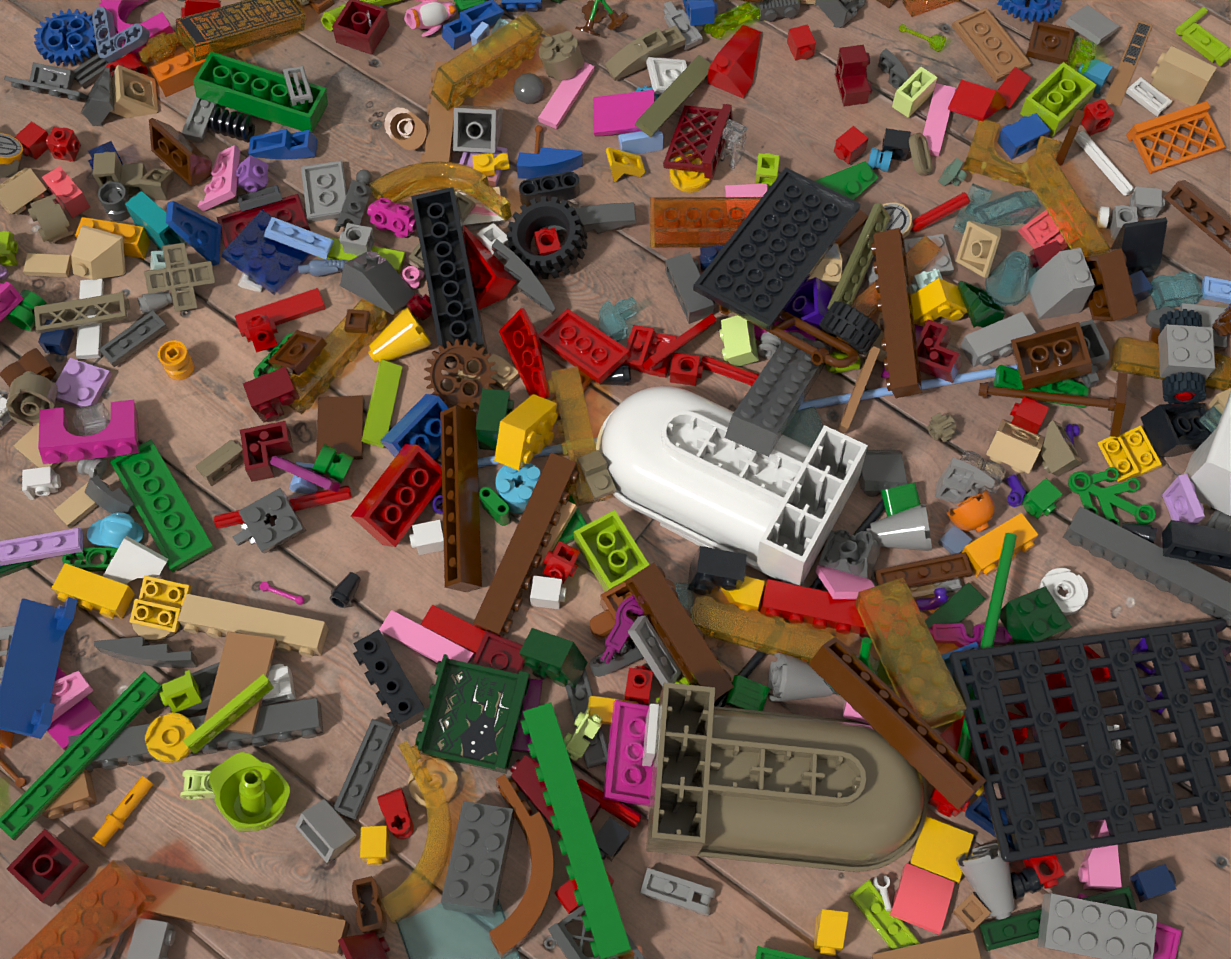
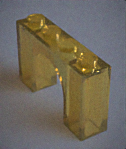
M979 120L963 170L1044 193L1050 180L1061 141L1040 136L1034 155L1030 160L1023 163L1008 162L1002 159L994 148V141L1000 124L988 120Z

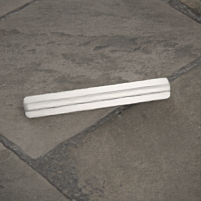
M1085 131L1078 133L1075 137L1076 142L1123 196L1131 194L1134 187Z

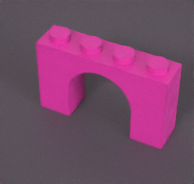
M101 0L98 4L112 12L116 34L134 25L126 23L128 15L134 8L148 0ZM163 12L139 23L149 30L150 36L144 45L129 53H134L141 59L178 38Z
M135 401L111 402L110 423L104 430L91 436H75L68 433V421L64 407L40 410L38 449L43 464L139 453L138 414Z

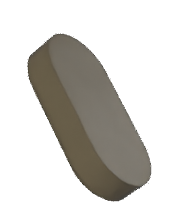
M916 133L910 136L909 147L915 171L923 176L932 171V161L926 137L922 133Z

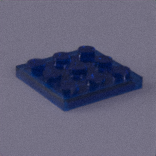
M261 210L222 252L221 257L275 295L298 269V266L302 265L310 256V253L264 237L265 230L272 216Z

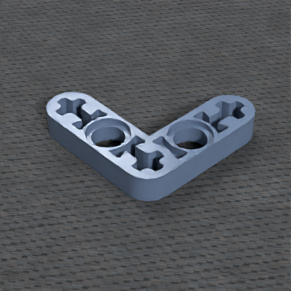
M100 6L93 12L92 21L99 57L105 61L113 62L148 41L150 32L144 26L134 24L116 34L111 11ZM108 30L106 37L103 39L104 33ZM126 39L124 46L121 47L123 40Z

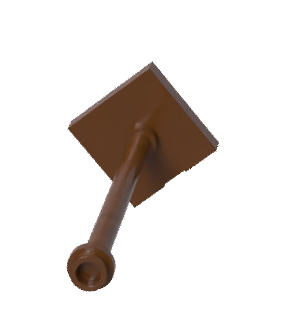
M1118 372L1114 397H1109V399L988 386V382L980 383L978 396L986 398L987 395L1021 399L1027 397L1039 401L1108 408V411H1111L1110 436L1119 437L1126 405L1128 373Z

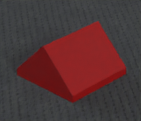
M961 79L948 106V110L984 121L1006 106L1007 100L997 90Z

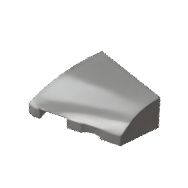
M952 458L936 482L935 497L959 503L966 497L977 495L979 489L984 486L992 488L995 480L977 467Z

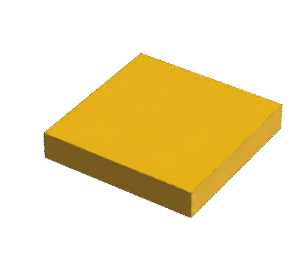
M926 816L909 864L958 884L962 871L957 864L956 858L962 853H965L967 858L974 835Z

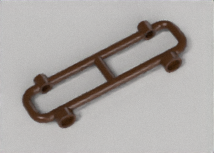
M721 305L719 306L721 313L724 315L736 314ZM786 311L779 317L784 321L773 325L770 331L742 317L811 355V361L815 365H820L824 362L832 367L846 368L859 359L857 350L838 336L835 338ZM795 326L849 356L844 359L832 357L827 349H818L784 330Z

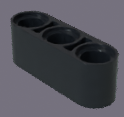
M574 172L527 179L519 185L520 202L522 205L525 204L526 207L531 205L529 200L534 198L537 203L541 202V197L547 196L549 201H551L552 197H558L561 202L562 200L575 199L580 193L579 176Z

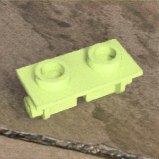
M589 707L585 713L580 712L573 723L576 728L572 734L567 733L563 739L567 752L570 753L569 757L575 761L578 758H582L590 744L583 736L586 735L593 739L602 725V718L599 715H589Z

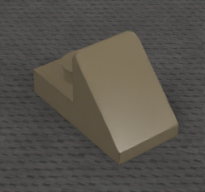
M152 168L139 179L143 192L150 199L166 201L167 184L174 179V170Z
M599 450L577 458L594 500L616 492V487L607 469V461Z

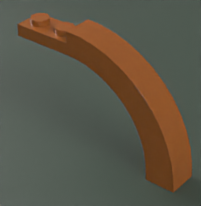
M505 774L496 778V787L508 807L513 809L514 817L526 837L531 855V876L527 890L517 908L503 923L489 931L488 937L501 959L520 946L535 928L545 909L553 877V850L546 824L540 812L530 817L529 814L532 812L528 803L525 800H520L517 795L519 789L513 779L508 780Z

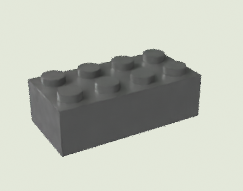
M463 801L441 903L445 910L495 918L515 820L513 809Z

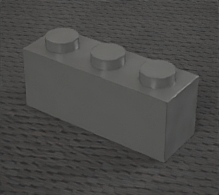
M690 252L665 260V273L688 324L713 314L714 307L716 306L714 301L693 291V285L701 275L699 273V264L696 259L693 260Z

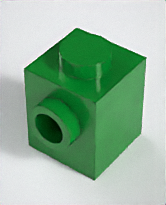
M1045 478L1026 494L1022 505L1028 514L1033 515L1038 520L1044 514L1049 516L1057 508L1056 504L1063 494Z

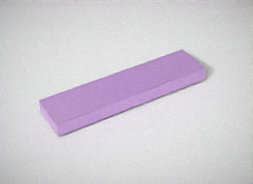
M74 528L0 541V566L83 552V531L81 528Z

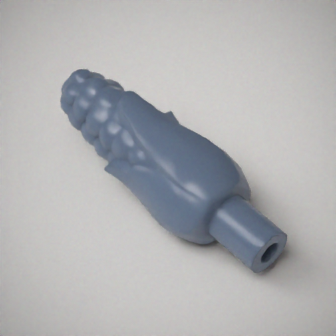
M332 259L312 260L307 265L298 266L299 274L310 273L315 277L333 275V273L342 272L344 264L348 261Z

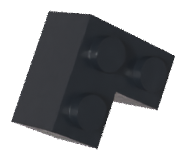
M700 546L690 563L687 590H691L699 595L710 594L715 586H721L728 591L739 590L745 578L747 555Z

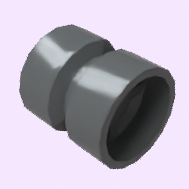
M115 181L105 183L100 187L98 198L108 217L114 221L128 219L131 215L125 204L130 200V197L125 187Z

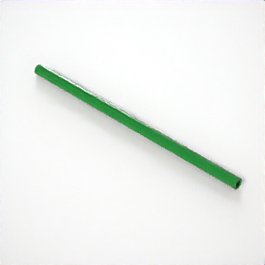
M1005 533L980 649L993 647L1017 539V535L1013 533ZM971 686L970 698L975 699L973 688ZM973 709L977 721L979 711L978 709ZM964 717L957 753L968 762L972 743Z

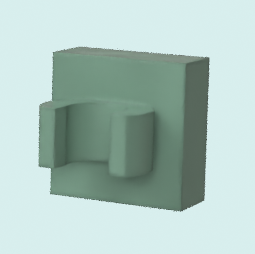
M958 158L954 159L946 166L938 182L943 186L949 182L958 186L960 181L963 182L967 176L964 171L959 170L963 162Z

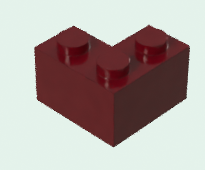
M864 44L839 48L834 75L843 107L868 103L869 95L872 94L871 82L867 81V65H870V55L868 52L866 53Z
M928 319L917 340L920 371L953 383L962 366L960 353L946 348L951 339L949 327Z
M286 366L243 383L251 408L263 423L277 420L279 416L284 415L281 405H290L300 398L292 375Z
M286 421L240 430L245 471L251 482L274 477L273 466L270 464L271 457L294 453L291 432Z

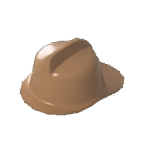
M397 107L386 115L384 120L385 131L401 147L407 150H415L424 144L427 137L426 126L410 110Z

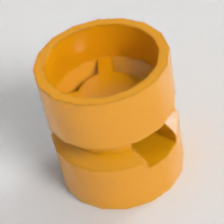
M176 340L168 341L159 348L158 358L170 378L184 380L193 373L194 362L182 342Z

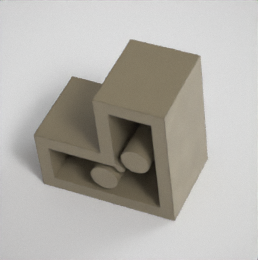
M116 152L94 153L93 176L99 187L105 183L115 181L125 187L129 197L136 196L141 191L143 192L139 184V179L147 173L143 163L122 165Z

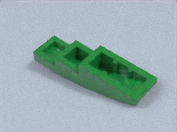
M999 365L996 368L994 387L1023 390L1017 370L1004 365ZM1066 379L1027 390L1088 397L1089 388L1083 384ZM1049 402V403H1054V404H1059V405H1066V406H1074V407H1081V408H1085V407H1086V406H1083V405H1074V404H1066V403Z

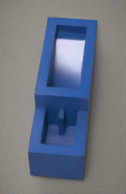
M489 0L460 12L459 19L443 25L442 38L454 50L471 41L470 35L482 21L491 27L504 15V11L494 0Z
M287 129L257 135L250 137L248 154L265 159L314 157L317 150V138L310 130L291 134Z
M541 147L540 154L519 152L517 161L518 178L532 179L574 171L583 166V154L579 150Z

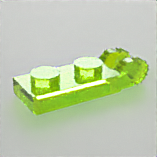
M745 2L716 16L714 23L705 24L704 31L717 39L724 36L726 31L733 30L737 26L750 22L753 18L760 16V9L750 2Z

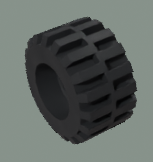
M834 301L819 323L824 332L835 338L838 336L855 348L859 354L864 355L868 353L881 333L879 326L873 320L841 301Z

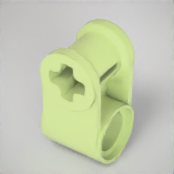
M183 771L182 776L185 779L180 798L188 800L215 798L209 780L211 771Z

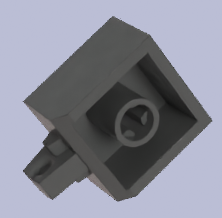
M1093 319L1080 323L1092 362V373L1077 377L1082 378L1087 388L1097 385L1099 381L1098 371L1103 370L1110 360L1109 351Z
M279 488L238 511L245 524L241 526L243 531L232 537L238 546L247 541H250L251 544L256 543L260 551L265 554L304 533L306 529L287 495ZM271 516L278 518L275 520L276 525L274 526L268 524Z

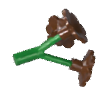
M590 0L587 2V5L582 7V13L585 14L584 19L587 21L584 27L576 26L575 29L600 37V34L594 31L593 26L594 23H600L601 19L606 17L604 7L609 12L608 16L612 20L607 26L611 31L621 26L629 15L625 12L618 15L605 0Z

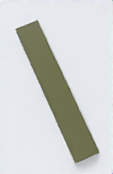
M698 55L640 116L635 126L649 137H652L708 77V69L711 63Z
M881 203L873 205L827 307L828 310L834 301H841L850 306L854 301L874 256L871 248V243L874 242L873 234L885 231L891 218Z

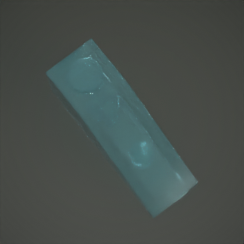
M1029 190L1016 191L975 207L972 211L980 223L990 226L1027 224L1042 206L1037 200V196Z

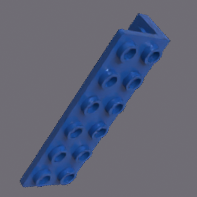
M68 597L64 604L59 605L57 608L24 598L20 601L0 683V729L41 739L50 727L55 706L54 703H50L65 631L73 621L77 599Z

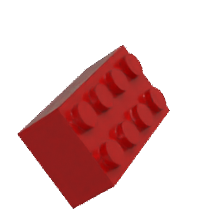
M405 444L352 513L351 517L379 543L385 546L396 547L441 487L442 467L419 445Z

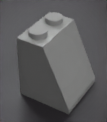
M473 105L455 107L453 151L496 153L502 131L503 107Z
M1081 248L1059 251L1026 281L1039 320L1080 313L1095 286Z

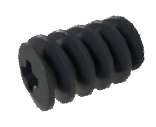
M216 107L209 117L208 131L249 143L250 137L255 135V124L252 123V117L249 115L244 117V114L240 113L237 116L235 111L230 113L228 109L222 111L221 107Z

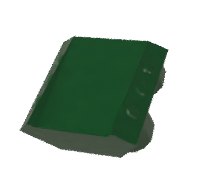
M964 281L958 282V289L973 328L976 326L984 328L1003 320L1006 311L995 303L993 298L983 288Z

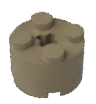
M570 31L546 36L541 40L538 53L547 76L563 81L574 77L576 71L579 68H583L584 58L577 39Z
M55 194L31 203L32 208L28 209L34 222L38 221L41 226L38 231L43 241H49L50 244L74 234L73 229L69 231L67 229L70 223L60 203H54L53 199L57 198Z
M24 372L23 375L14 379L10 385L6 409H8L10 417L14 421L26 426H33V423H39L40 410L53 409L56 406L57 385L43 376L36 375L34 372Z

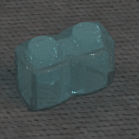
M1179 272L1174 276L1159 275L1150 283L1153 287L1150 294L1156 310H1160V308L1165 306L1171 308L1180 307L1182 303L1197 304L1203 296L1194 273Z

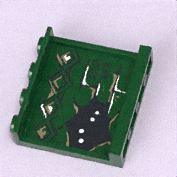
M444 654L442 661H438L436 665L435 675H438L437 680L430 687L429 708L426 707L424 709L422 722L425 723L422 732L419 731L417 734L415 746H418L417 749L422 755L507 774L531 681L530 674L523 671L516 674L449 659L448 655Z

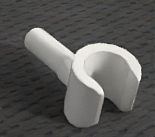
M884 876L885 886L882 887L878 884L877 877H875L873 885L882 895L885 910L890 911L892 907L887 890L890 885V879Z

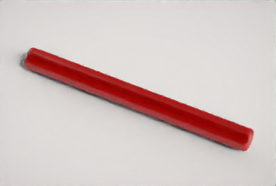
M346 485L340 487L338 492L324 490L289 498V501L294 510L298 511L347 500L352 497L350 487ZM239 510L215 515L214 524L216 528L219 529L244 523L238 512Z

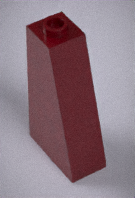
M524 755L522 760L517 759L510 770L512 772L511 778L554 830L550 816L555 815L552 805H546L543 791L547 790L545 781L539 782L535 770L540 765ZM580 790L590 823H592L600 811L601 805L598 801ZM560 829L556 830V834L562 839Z

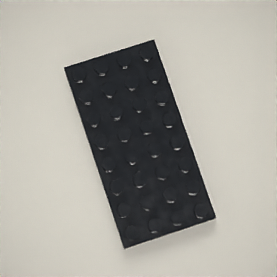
M785 167L695 282L693 291L770 331L860 210L861 204Z

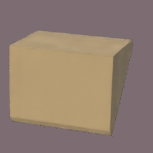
M968 221L956 262L982 277L988 278L1001 237V228Z

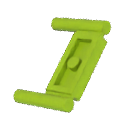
M1201 7L1179 25L1175 32L1178 35H1183L1181 39L1213 63L1216 60V64L1222 66L1231 58V48L1229 49L1228 46L1196 23L1207 14V9Z

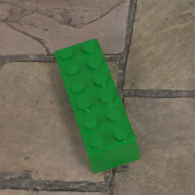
M214 52L209 53L193 80L197 98L300 131L310 130L313 133L328 106L327 89L309 83L313 102L309 103L308 100H305V103L301 104L299 101L296 102L297 105L292 106L284 74ZM290 77L294 94L298 96L294 79ZM299 80L302 94L304 95L306 94L303 81Z

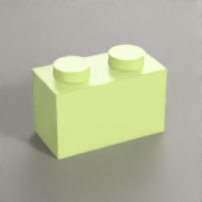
M920 67L896 91L892 107L909 118L933 94L937 77L923 67Z
M738 315L721 320L722 329L719 332L725 347L722 349L724 360L737 367L759 361L753 323Z

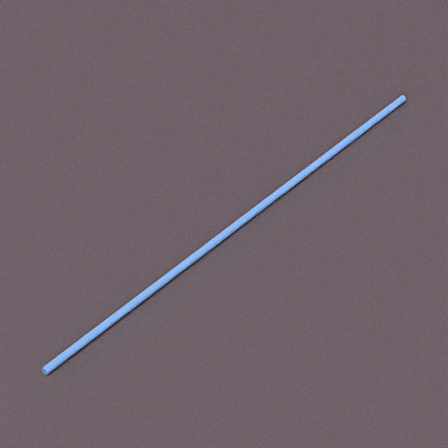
M1016 364L1006 366L1014 370H1017ZM996 368L957 374L953 383L940 378L921 381L922 390L995 377ZM887 387L863 391L860 401L894 394L892 391H888ZM851 393L803 401L797 412L848 403ZM597 438L546 446L539 455L537 454L533 458L548 456L550 453L559 454L596 447ZM495 456L478 458V468L501 463L494 461Z

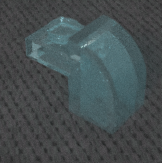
M973 183L968 192L970 203L960 209L952 229L964 234L968 221L980 223L993 191Z
M630 297L626 300H620L615 306L609 300L605 302L599 311V330L616 342L628 337V326L625 320L637 314V302L635 299Z

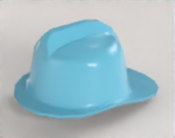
M116 512L93 523L88 528L86 535L92 544L119 548L126 536L140 542L144 532L142 527L129 514Z

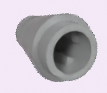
M169 291L142 294V297L137 298L143 315L150 313L152 310L156 312L173 303Z

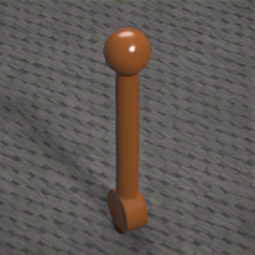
M540 125L535 127L536 141L534 154L539 152L540 133L543 131Z
M0 758V766L15 780L16 786L23 788L27 783L26 779L19 777Z

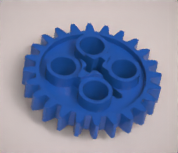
M998 0L997 4L1002 5L1001 10H1008L1007 15L1013 13L1014 18L1019 16L1022 21L1027 18L1029 22H1032L1033 19L1040 22L1041 18L1047 21L1048 17L1053 18L1054 14L1057 15L1062 1L1030 0L1028 7H1025L1026 0Z
M68 9L67 13L60 10L59 15L53 12V18L45 17L47 22H40L42 28L35 29L37 32L34 35L36 48L43 59H48L50 64L55 61L57 66L64 62L65 66H68L69 62L76 65V60L84 62L83 57L91 58L89 53L97 52L95 49L97 45L92 15L88 16L86 11L80 14L79 9H76L74 13H72L71 9Z

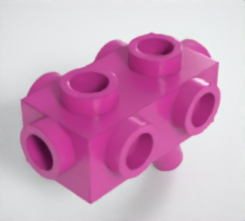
M379 198L368 207L367 214L371 216L370 223L375 224L378 230L385 231L389 229L395 232V236L403 238L409 236L417 229L414 210L406 205H399L387 198Z

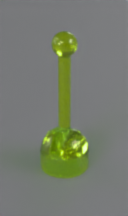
M904 24L899 26L900 32H907L929 41L930 48L937 52H940L944 46L946 37L943 35L935 34L928 37L907 28Z

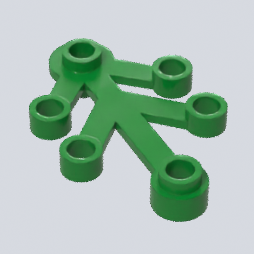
M1109 467L1103 472L1092 475L1077 471L1069 477L1068 486L1072 492L1079 494L1083 507L1098 515V510L1092 505L1089 493L1096 496L1105 519L1113 521L1118 526H1120V522L1115 518L1111 504L1133 515L1139 524H1149L1155 518L1156 513L1152 506L1144 504L1138 507L1116 496V494L1124 492H1137L1140 488L1138 479L1130 478L1126 482L1105 488L1094 485L1104 480L1109 483L1116 481L1119 472L1114 467ZM1107 472H1113L1115 477H1108ZM1076 480L1082 481L1083 486H1077ZM1130 482L1136 485L1135 489L1129 487ZM1140 513H1145L1147 519H1142Z

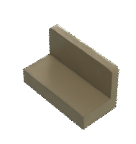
M229 440L195 467L206 481L213 486L244 463L242 447L233 440Z

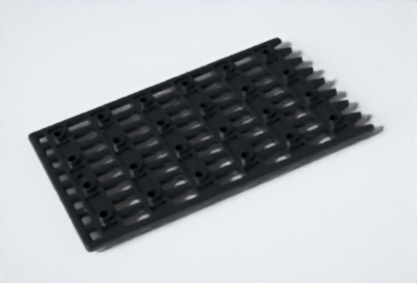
M1224 619L957 651L950 654L949 658L980 775L986 780L983 784V789L1003 861H1018L1231 827V817L1225 803L1231 801V791L1222 792L1217 778L1231 775V765L1214 767L1209 753L1226 750L1231 764V662L1226 661L1224 657L1231 653V641L1220 639L1217 636V633L1224 630L1227 626ZM1188 632L1192 646L1176 648L1172 634ZM1145 638L1149 652L1132 654L1128 640ZM1101 643L1105 657L1087 659L1084 645ZM1056 649L1060 663L1042 665L1038 651ZM1011 655L1015 669L996 671L993 657ZM1196 655L1200 669L1183 671L1179 657ZM961 661L966 662L969 675H964ZM1152 661L1156 675L1139 677L1135 663ZM1108 667L1112 681L1094 683L1090 669ZM1063 673L1067 687L1049 689L1045 675ZM1018 679L1021 693L1003 695L999 681ZM1203 679L1207 693L1191 695L1187 681ZM967 685H972L975 699L970 698ZM1159 685L1164 699L1146 701L1142 687ZM1115 690L1119 705L1101 707L1097 693ZM1070 696L1074 711L1055 713L1052 699ZM1211 702L1215 716L1199 719L1194 704ZM1024 703L1028 717L1009 719L1006 705ZM1167 708L1171 723L1154 725L1149 710ZM973 709H978L981 719L980 724H977ZM1122 714L1126 729L1108 731L1104 717ZM1077 721L1081 735L1063 738L1059 723ZM1218 726L1223 740L1206 743L1202 728ZM1031 727L1035 742L1016 744L1012 729ZM1174 732L1178 747L1161 749L1157 735ZM982 733L985 734L988 748L985 749L983 748L980 736ZM1129 739L1133 753L1116 756L1112 741ZM1084 745L1088 760L1069 762L1065 747ZM1000 747L1006 748L1007 755L1000 753ZM1038 751L1041 766L1023 769L1019 754ZM1182 757L1186 771L1169 774L1164 759ZM987 758H991L995 773L990 774ZM1137 763L1141 778L1123 780L1119 765ZM1091 770L1095 785L1076 787L1072 772ZM1045 776L1048 792L1029 794L1026 779ZM1189 781L1194 796L1176 799L1172 784ZM995 783H998L1001 799L996 797L993 786ZM1144 788L1148 803L1130 806L1126 790ZM1098 795L1102 810L1084 813L1080 797ZM1052 802L1056 817L1036 820L1032 804ZM1197 806L1201 821L1184 824L1180 809ZM1000 809L1005 810L1008 824H1003ZM1152 813L1156 828L1138 831L1134 816ZM1105 820L1109 836L1091 838L1087 823ZM1059 827L1063 843L1043 845L1039 830ZM1010 834L1012 836L1013 844L1015 847V850L1012 851L1010 850L1007 839V835Z

